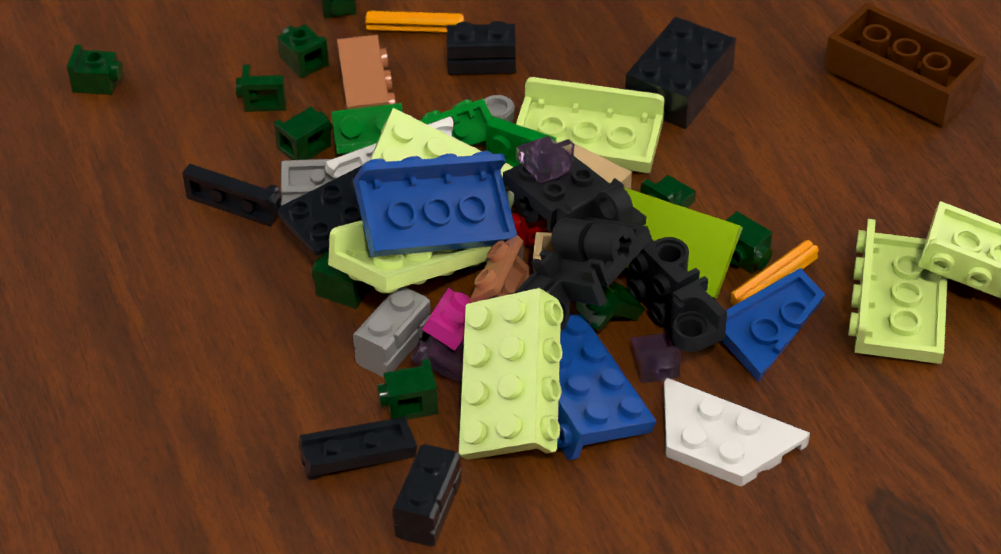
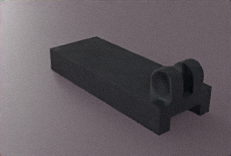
M190 163L182 172L187 199L269 227L278 219L277 210L281 206L282 201L280 198V188L276 185H270L265 189Z
M405 417L299 436L300 459L305 467L307 478L310 480L318 479L322 474L413 458L416 457L417 444Z

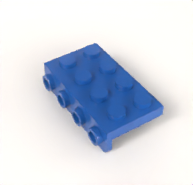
M481 151L472 156L457 157L456 154L450 153L431 159L410 156L401 161L386 162L384 159H372L364 163L356 174L353 183L370 257L488 247L501 240L506 242L517 236L501 174V169L506 163L504 154H492L490 151Z
M582 314L570 315L567 325L560 331V344L562 347V358L559 361L561 397L558 400L560 436L557 439V447L562 450L568 460L579 458L583 445L652 433L656 420Z

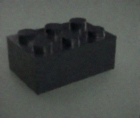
M674 17L627 72L625 90L662 95L664 97L663 121L687 129L733 71L736 38L688 20Z

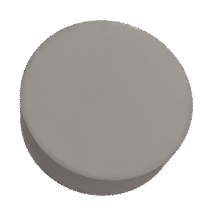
M493 95L484 99L492 116L508 122L514 120L515 106L510 98L502 95Z

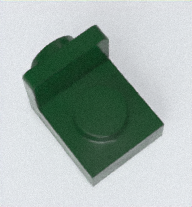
M250 64L243 65L242 77H236L237 98H243L245 112L285 111L287 99L284 75L252 76Z
M668 174L657 184L649 179H645L640 186V193L688 208L695 202L696 191Z
M612 282L609 286L601 285L607 300L603 306L580 302L576 304V309L597 330H603L612 317L619 319L622 316L637 321L645 310L624 285Z

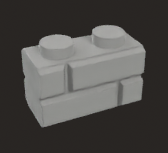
M406 287L398 288V291L391 293L353 334L354 347L356 348V363L384 377L383 373L394 371L419 343V339L427 334L422 328L430 317V300L426 296Z

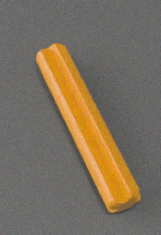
M368 11L366 14V28L369 31L447 33V25H456L459 22H464V17L461 13Z
M810 240L803 241L731 292V304L734 306L799 268H805L818 258L819 248L817 245H813Z

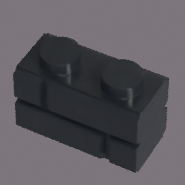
M494 21L490 24L459 22L456 25H447L448 74L516 73L515 23L506 24L503 21Z
M427 444L420 446L393 507L396 537L430 547L436 545L453 504L454 495L457 494L462 482L459 453Z

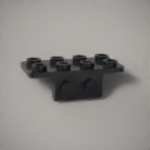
M361 166L278 208V218L313 255H322L329 251L330 232L333 228L362 220L353 183Z

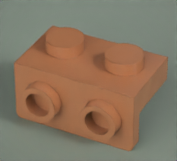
M518 235L506 242L501 240L491 247L487 253V264L474 281L476 287L469 300L471 303L513 294L533 274V269L517 255L523 243V240Z

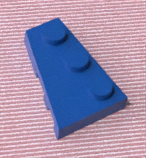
M799 268L727 309L725 339L722 342L759 382L819 308L825 294Z

